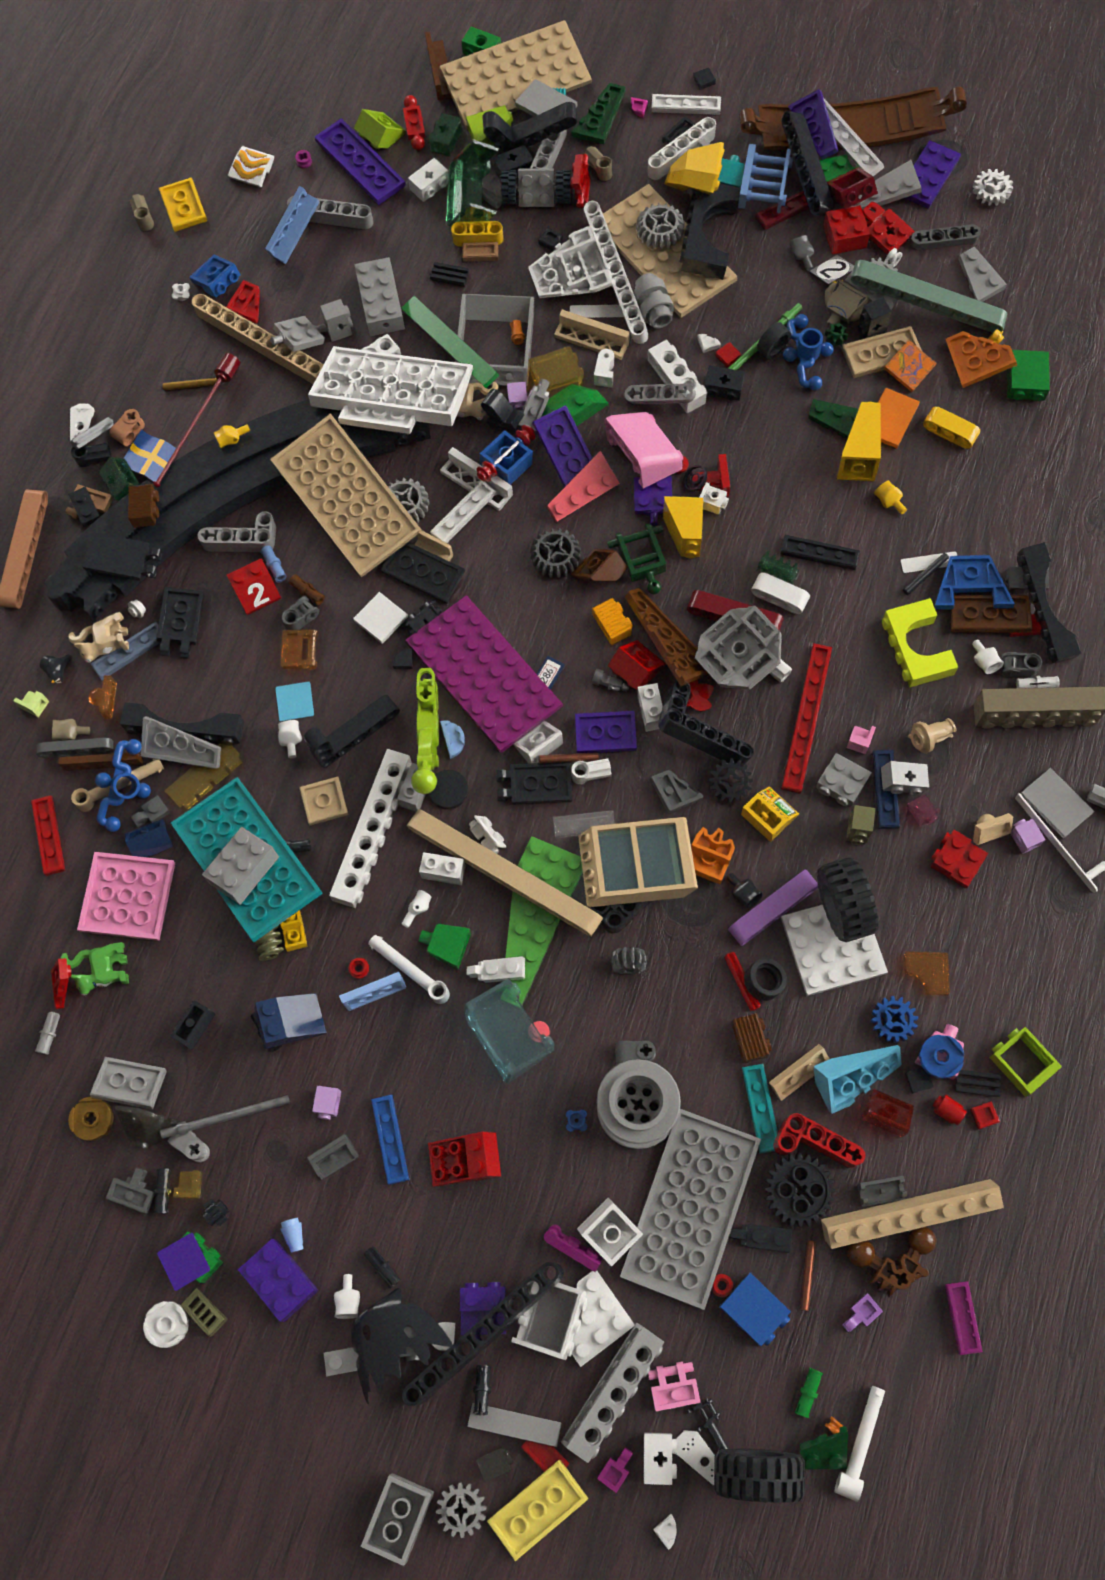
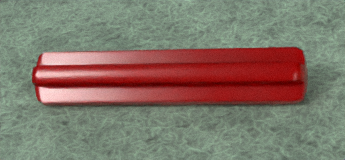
M735 952L726 954L725 960L750 1011L757 1010L761 1004L758 999L754 998L747 991L744 984L745 972Z

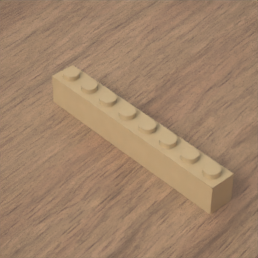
M989 1179L821 1219L825 1241L833 1249L1004 1207L1000 1187Z

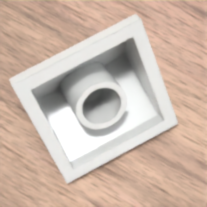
M543 721L513 745L528 763H538V756L548 755L563 744V738L560 730Z

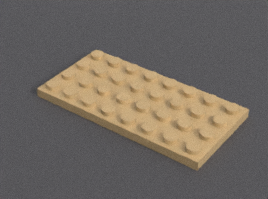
M565 20L440 66V72L466 129L467 116L503 105L511 113L520 110L515 106V101L535 79L551 88H565L566 92L592 82Z
M648 184L603 213V216L619 253L641 276L651 273L664 281L668 291L667 295L670 296L674 305V311L682 318L736 282L737 275L728 266L723 280L681 271L680 255L681 251L685 252L682 249L684 238L688 237L684 236L686 225H688L685 221L684 233L680 241H676L675 246L670 244L669 249L663 246L661 250L660 247L654 249L653 245L647 247L646 243H642L641 238H638L636 230L639 214L641 211H644L645 207L650 208L651 204L657 206L660 203L661 206H664L667 203Z
M331 414L270 459L361 577L422 531Z

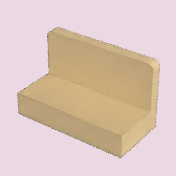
M424 531L418 533L416 546L447 561L451 560L453 557L451 545Z

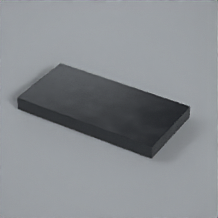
M407 542L385 560L381 572L448 604L465 569Z

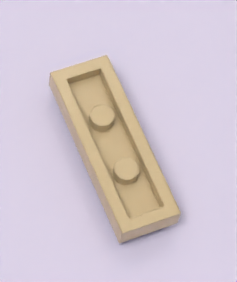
M818 1044L769 1082L774 1093L781 1101L814 1076L813 1066L829 1060L825 1049Z

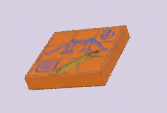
M908 340L884 369L908 390L913 392L937 363Z

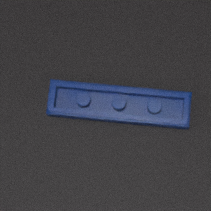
M393 1095L371 1099L387 1184L392 1185L409 1181Z

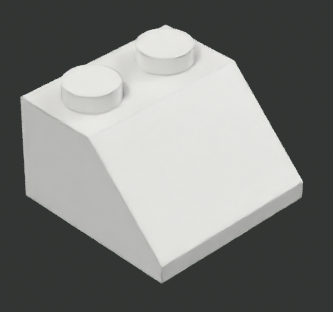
M609 1197L577 1228L588 1243L611 1266L643 1235Z

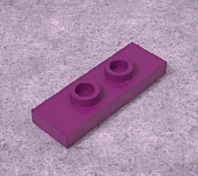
M969 1282L945 1284L958 1354L965 1355L983 1352Z

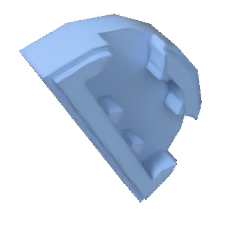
M440 721L449 756L452 759L463 750L465 736L460 726L450 721Z

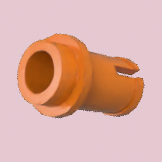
M513 320L510 323L512 331L511 340L514 344L520 345L525 340L522 323L520 320Z

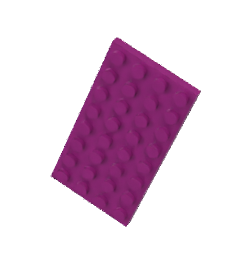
M467 595L418 630V633H414L405 640L425 666L434 671L437 680L500 753L504 752L563 707V703Z

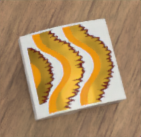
M242 146L232 163L228 177L261 188L266 173H270L274 156Z

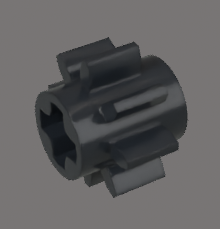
M210 1199L203 1205L206 1210L202 1213V1216L209 1225L213 1226L216 1223L221 1226L228 1220L225 1215L229 1212V1209L221 1199H218L216 1202Z

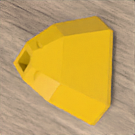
M719 142L687 150L669 167L664 185L681 191L692 188L708 195L713 194L714 191L716 192L720 184L718 178L722 169L721 160L725 150L723 149L724 143Z

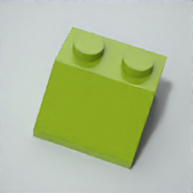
M362 109L354 127L359 132V136L369 140L376 149H388L406 134V130L385 113Z

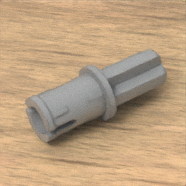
M48 1013L43 1030L39 1032L41 1035L35 1052L49 1054L53 1038L56 1037L55 1031L60 1018L58 1013Z

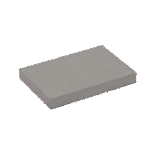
M535 79L515 101V106L535 117L565 102H573L577 107V101Z
M1051 768L1021 792L1022 797L1063 839L1095 812Z
M105 1057L90 1096L95 1099L153 1110L167 1071L161 1067Z

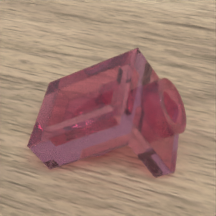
M926 794L907 805L920 826L925 823L930 825L935 822L941 811L939 807L934 808Z

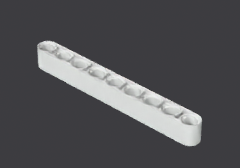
M589 201L584 206L588 224L595 238L604 266L608 271L612 287L632 339L635 343L642 344L648 339L646 324L598 202Z

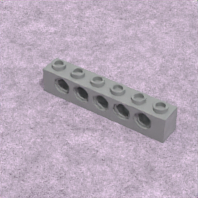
M635 1324L561 1440V1443L567 1449L587 1463L596 1457L599 1452V1445L604 1438L610 1435L616 1418L623 1414L625 1404L629 1398L635 1395L640 1380L649 1373L650 1364L654 1358L661 1354L664 1341L642 1325ZM643 1348V1355L640 1358H636L637 1351ZM627 1368H631V1374L624 1378V1371ZM618 1388L617 1396L611 1398L612 1390ZM606 1408L605 1415L598 1418V1412ZM593 1428L592 1436L585 1438L586 1431Z

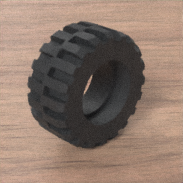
M851 857L821 865L817 870L819 894L827 919L836 937L842 942H850L873 935L879 927L878 911L871 886L868 883L866 874L863 872L862 866Z
M721 1449L714 1456V1490L717 1495L734 1500L764 1503L798 1502L805 1495V1461L801 1455L795 1453L762 1449Z

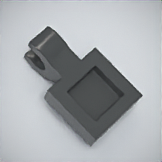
M157 795L141 806L144 810L143 812H138L131 818L137 827H141L147 821L156 822L170 812Z

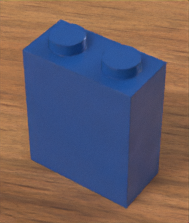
M748 1273L719 1306L758 1346L763 1344L769 1345L775 1338L773 1332L778 1326L782 1329L790 1320L788 1315L791 1311L751 1273Z

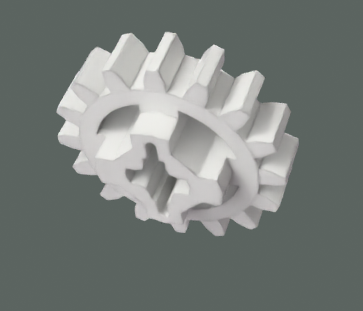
M988 169L987 173L982 171L981 175H977L973 185V194H977L976 199L982 198V203L987 201L990 206L994 202L997 206L999 201L1005 203V200L1009 199L1013 190V181L1009 180V175L1004 176V171L998 173V169H995L994 172Z

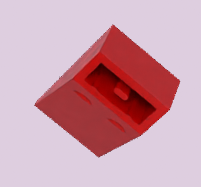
M482 1131L428 1143L433 1187L501 1177L497 1136L494 1132Z

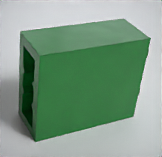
M1012 350L1017 365L1007 369V398L1015 400H1045L1050 390L1049 352Z

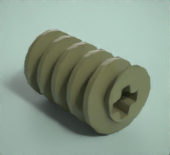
M279 926L255 941V945L258 946L257 953L261 954L258 957L260 961L275 959L279 956L280 952L284 951L283 947H277V945L282 943V940H275L276 937L280 936V932L273 931Z

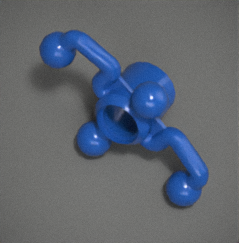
M799 314L795 319H790L787 322V328L791 332V339L796 342L797 350L793 347L786 348L783 352V358L787 362H792L798 357L800 363L797 366V373L800 385L816 391L822 387V379L819 376H812L809 380H806L805 369L812 367L820 354L824 357L830 356L834 348L829 342L823 343V335L818 329L807 328L801 333H796L795 326L803 329L808 325V317L804 314Z
M136 739L122 740L117 743L112 759V764L115 767L113 778L103 772L99 773L95 778V783L98 787L107 788L110 786L108 797L102 799L97 814V822L105 826L109 832H116L121 826V822L117 817L105 818L109 805L119 806L123 803L124 799L133 798L135 795L139 798H147L151 793L150 786L146 783H139L138 778L131 774V767L121 762L123 749H126L131 755H136L141 751L142 745ZM121 777H126L131 781L132 787L128 793L121 794L117 791L116 783Z

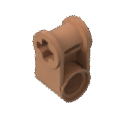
M129 409L111 427L109 435L122 445L129 446L141 429H144L145 423L140 418L137 410Z

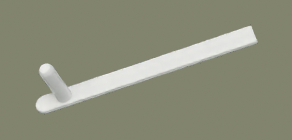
M1019 793L1015 797L1018 803L1035 821L1036 825L1093 893H1096L1098 889L1091 879L1105 870V861H1102L1085 873Z

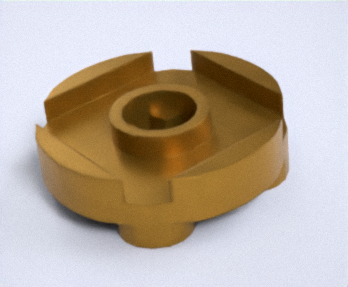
M86 1097L80 1100V1103L75 1108H72L68 1119L69 1127L77 1137L86 1141H95L108 1135L113 1124V1111L107 1102ZM90 1113H93L96 1120L90 1125L86 1118L90 1117Z

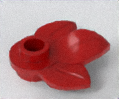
M698 680L690 682L691 691L687 707H691L695 711H706L712 708L711 703L707 699L711 696L714 687L709 684H698Z

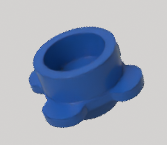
M568 1110L566 1112V1117L568 1118L567 1130L570 1132L579 1129L585 1131L587 1129V1124L585 1123L587 1112L585 1110Z

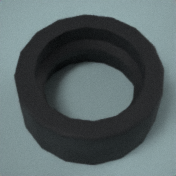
M781 322L773 324L759 339L757 350L767 359L774 358L788 344L791 338L790 330Z
M762 958L754 962L746 970L744 984L747 991L754 998L760 1001H769L776 998L785 989L787 977L783 967L778 962ZM758 969H764L773 975L776 984L773 990H765L757 983L755 972Z

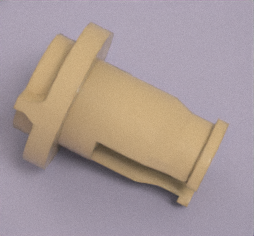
M947 718L946 721L930 725L917 722L913 724L908 738L911 739L916 749L922 753H929L933 751L935 743L941 742L948 737L952 738V733L956 732V726L950 718Z

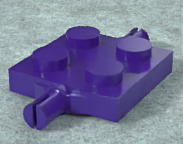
M671 475L644 489L638 482L640 477H635V515H650V524L654 526L655 519L656 526L658 525V515L662 514L664 510V496L672 497Z

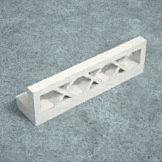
M452 447L448 452L449 460L440 469V473L470 492L473 486H476L481 481L477 476V467L482 466ZM452 464L459 468V472L450 473L447 470ZM470 475L473 477L474 482L466 483L462 480V476ZM491 476V481L486 483L496 491V495H501L504 498L499 504L492 499L487 504L500 511L513 496L512 485L498 476Z

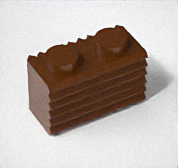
M152 484L129 486L128 519L134 528L155 526L156 518H159V510L156 506V502H159L158 491L154 489Z
M757 1013L733 1019L731 1025L743 1064L767 1058L772 1048L769 1039L764 1038L765 1024L763 1019L758 1018Z

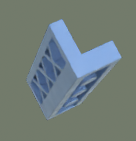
M301 186L298 187L265 248L271 257L284 264L287 263L319 204V200L307 194Z

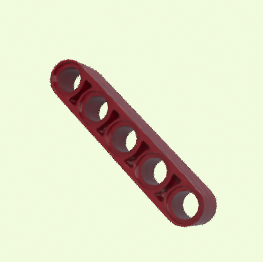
M694 590L687 611L693 615L717 622L730 609L748 608L751 605L704 591ZM758 608L780 631L784 620L783 616Z

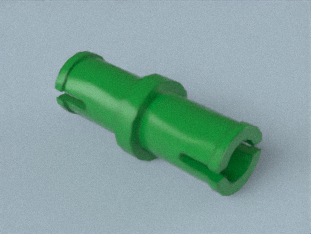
M809 1367L804 1387L800 1389L801 1396L795 1410L796 1414L809 1418L814 1398L817 1399L818 1397L816 1392L823 1375L822 1372Z

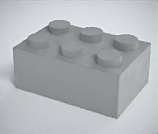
M241 827L202 875L211 886L241 905L279 856L271 845Z
M393 1473L390 1474L361 1547L404 1566L408 1562L434 1491Z

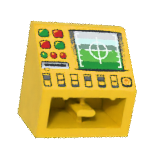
M768 787L757 793L743 807L741 815L771 842L799 813L773 789Z

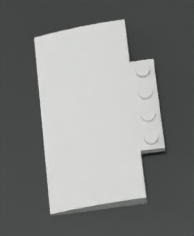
M333 346L308 396L310 405L313 407L341 410L338 417L339 424L411 434L416 421L446 426L453 425L473 371V365Z

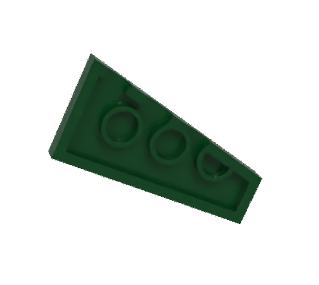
M609 83L599 95L597 102L589 108L587 115L583 116L579 121V125L571 131V136L604 145L625 95L626 87Z

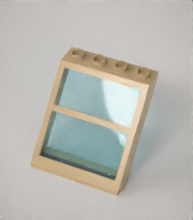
M684 817L591 826L578 836L586 902L589 907L684 898L698 889L687 820Z

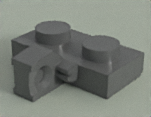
M136 1168L132 1178L128 1177L126 1181L114 1178L106 1199L147 1214L155 1196L153 1191L145 1189L147 1183L144 1180L147 1171Z

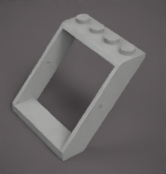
M462 294L458 337L464 340L466 320L504 322L520 320L521 322L528 323L524 366L490 365L499 374V377L493 381L497 382L498 385L507 386L508 383L525 382L526 386H528L534 323V297ZM471 375L469 383H479Z

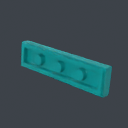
M758 1064L742 1067L755 1135L761 1139L758 1147L759 1154L775 1151L773 1144L778 1131L764 1065Z

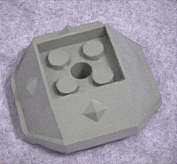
M756 606L730 609L700 635L695 659L720 687L750 690L781 663L782 634Z

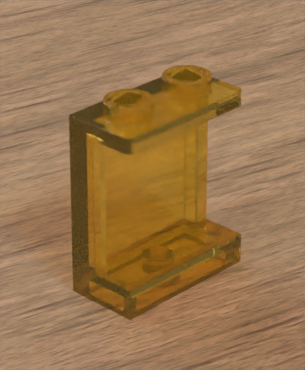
M570 346L528 359L529 370L535 385H538L541 378L550 382L546 390L547 392L574 382L582 386V378H585L582 367H578L577 354L572 352Z

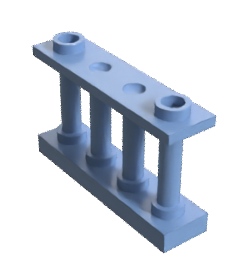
M749 144L738 208L745 209L746 201L756 200L778 203L777 213H780L781 206H785L787 195L783 194L787 170L792 168L793 157H790L791 151L787 149L786 158L758 155L755 152L756 145ZM761 162L784 165V171L756 167L753 163ZM751 176L782 178V183L754 180ZM756 187L779 190L780 195L753 193L749 189Z

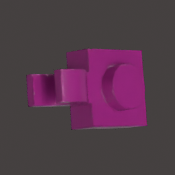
M625 1447L617 1461L610 1457L597 1479L617 1493L629 1474V1471L624 1467L633 1452Z

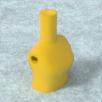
M247 424L237 429L233 426L224 425L214 432V435L220 447L223 448L226 445L236 444L239 441V436L250 432Z
M889 480L875 490L874 495L880 499L885 508L894 506L901 515L907 511L906 507L900 502L903 496L902 492Z

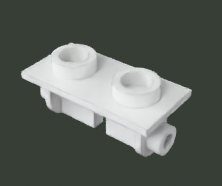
M475 815L474 818L476 820L469 823V829L478 840L485 836V839L481 842L482 846L496 854L499 852L498 848H506V845L503 843L504 838L492 829L491 821L485 816Z

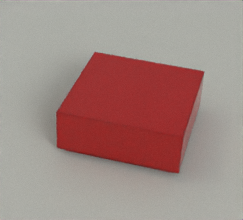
M729 342L717 350L715 356L726 367H729L741 357V353Z
M992 1101L970 1109L978 1130L1000 1122Z

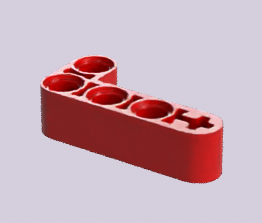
M793 1113L784 1120L773 1144L776 1153L784 1156L793 1152L798 1143L801 1142L848 1168H854L865 1160L863 1148L798 1113ZM790 1120H795L798 1123V1130L790 1126ZM810 1130L818 1134L817 1141L810 1137ZM781 1139H786L789 1142V1149L782 1147ZM830 1141H834L837 1144V1151H833L830 1148ZM852 1152L854 1153V1158L856 1159L854 1161L852 1160V1155H850Z

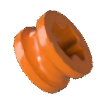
M831 1416L830 1423H826L824 1426L830 1432L836 1434L840 1432L839 1428L843 1425Z

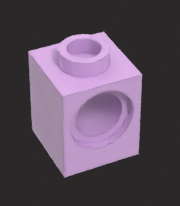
M525 382L508 383L509 403L513 409L522 411L527 401Z
M1023 819L1015 823L1014 829L1010 833L1022 854L1041 846L1045 841L1044 836L1033 819L1027 822Z
M317 1086L312 1112L317 1114L320 1119L330 1120L331 1116L337 1117L341 1091L338 1088Z

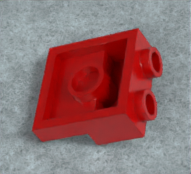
M953 830L951 834L947 832L941 841L944 844L942 849H936L931 859L934 862L931 868L968 888L988 853L972 844L970 838Z

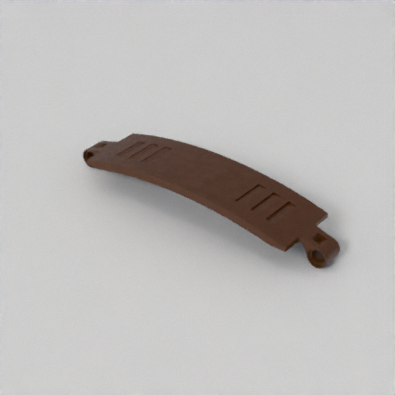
M930 87L888 97L830 105L868 147H874L946 131L944 117L965 110L967 101L962 87L951 89L949 94L943 99H940L938 87ZM789 104L758 105L759 117L756 116L751 108L741 110L739 113L741 131L747 134L761 135L764 149L787 151L790 148L781 120L784 112L790 111ZM836 142L838 150H843Z

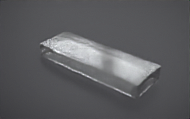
M613 810L553 817L555 838L579 836L591 826L615 824Z

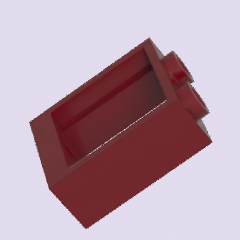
M860 167L827 182L833 201L844 209L878 194L874 176Z

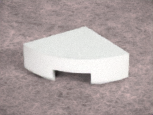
M699 334L697 336L703 353L721 347L720 342L716 338L707 336V334Z
M672 1514L668 1515L653 1529L668 1550L674 1544L677 1533L676 1522Z

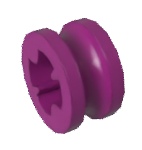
M300 150L296 153L295 159L300 168L311 166L312 159L307 150Z

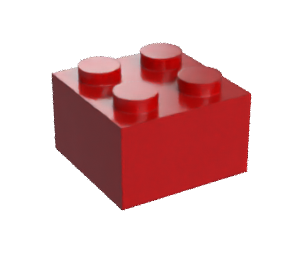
M861 205L826 212L823 227L832 255L867 248L870 233Z

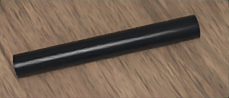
M943 553L907 585L903 592L909 595L949 559L948 554Z

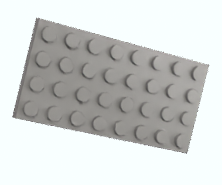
M680 1109L678 1118L671 1129L637 1226L643 1235L630 1247L620 1277L705 1310L761 1139Z

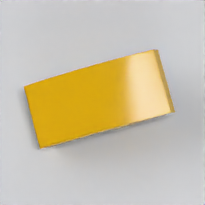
M299 910L280 924L287 952L308 947Z

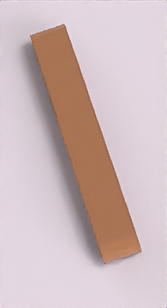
M26 489L24 492L0 584V607L19 609L22 606L48 504V494L46 491Z

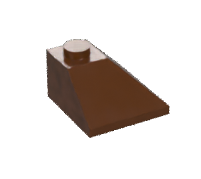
M594 548L571 573V576L593 581H616L624 575L628 566L615 550Z

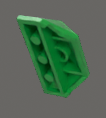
M570 384L549 398L541 417L566 405L576 426L608 406V402L597 390Z

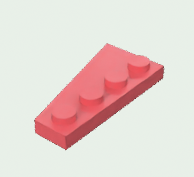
M598 452L546 506L555 522H558L620 484L602 452Z

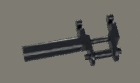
M707 1398L704 1404L698 1403L686 1411L689 1414L691 1411L699 1409L706 1423L698 1427L696 1431L700 1432L702 1429L707 1428L719 1450L729 1449L715 1423L711 1421L714 1418L716 1420L719 1419L718 1416L721 1414L716 1412L711 1404L713 1399L708 1400ZM705 1406H708L712 1413V1416L709 1418L703 1410Z

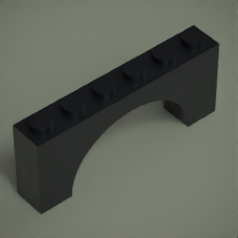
M719 184L718 190L714 191L711 195L693 189L692 197H695V199H691L689 209L693 211L688 214L687 223H690V225H686L684 236L688 237L683 240L682 249L685 252L681 251L679 260L682 263L681 271L721 280L724 279L729 253L715 248L706 239L702 225L712 216L722 213L735 214L741 188Z

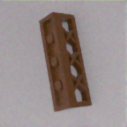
M425 32L437 100L450 99L452 96L440 72V66L447 63L443 40L432 42L430 32Z

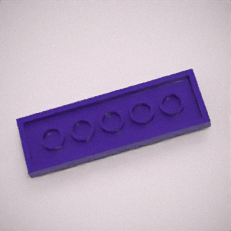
M342 118L315 136L317 144L378 205L406 186L405 181Z

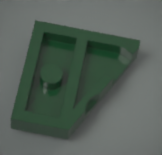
M847 1426L840 1427L839 1433L829 1437L825 1433L818 1436L815 1440H809L800 1444L799 1455L805 1461V1470L847 1469Z

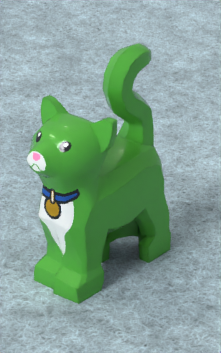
M123 942L109 944L92 950H82L78 952L73 960L68 959L67 953H63L61 959L67 958V965H70L71 968L78 966L84 958H89L91 975H71V979L75 980L76 988L81 995H87L95 987H107L117 981H120L122 984H129V975L125 974V971H113L114 963L128 964L127 955L121 954L124 953L125 948Z

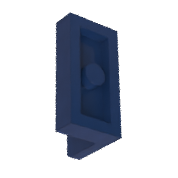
M163 819L125 834V842L132 856L149 857L173 847Z

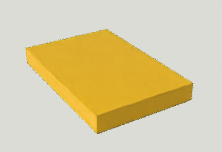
M192 177L159 188L174 232L207 222Z

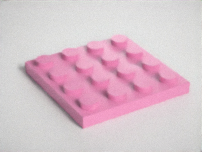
M94 852L77 930L84 933L159 941L175 868L174 860Z

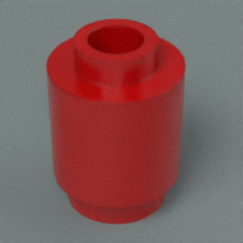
M946 1094L943 1097L939 1095L932 1105L935 1107L934 1113L950 1124L954 1123L957 1126L967 1113L963 1109L964 1106Z

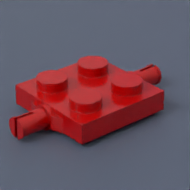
M587 154L575 155V163H572L573 177H571L570 183L571 188L575 190L576 206L578 208H583L589 200L591 177L588 171L589 157Z

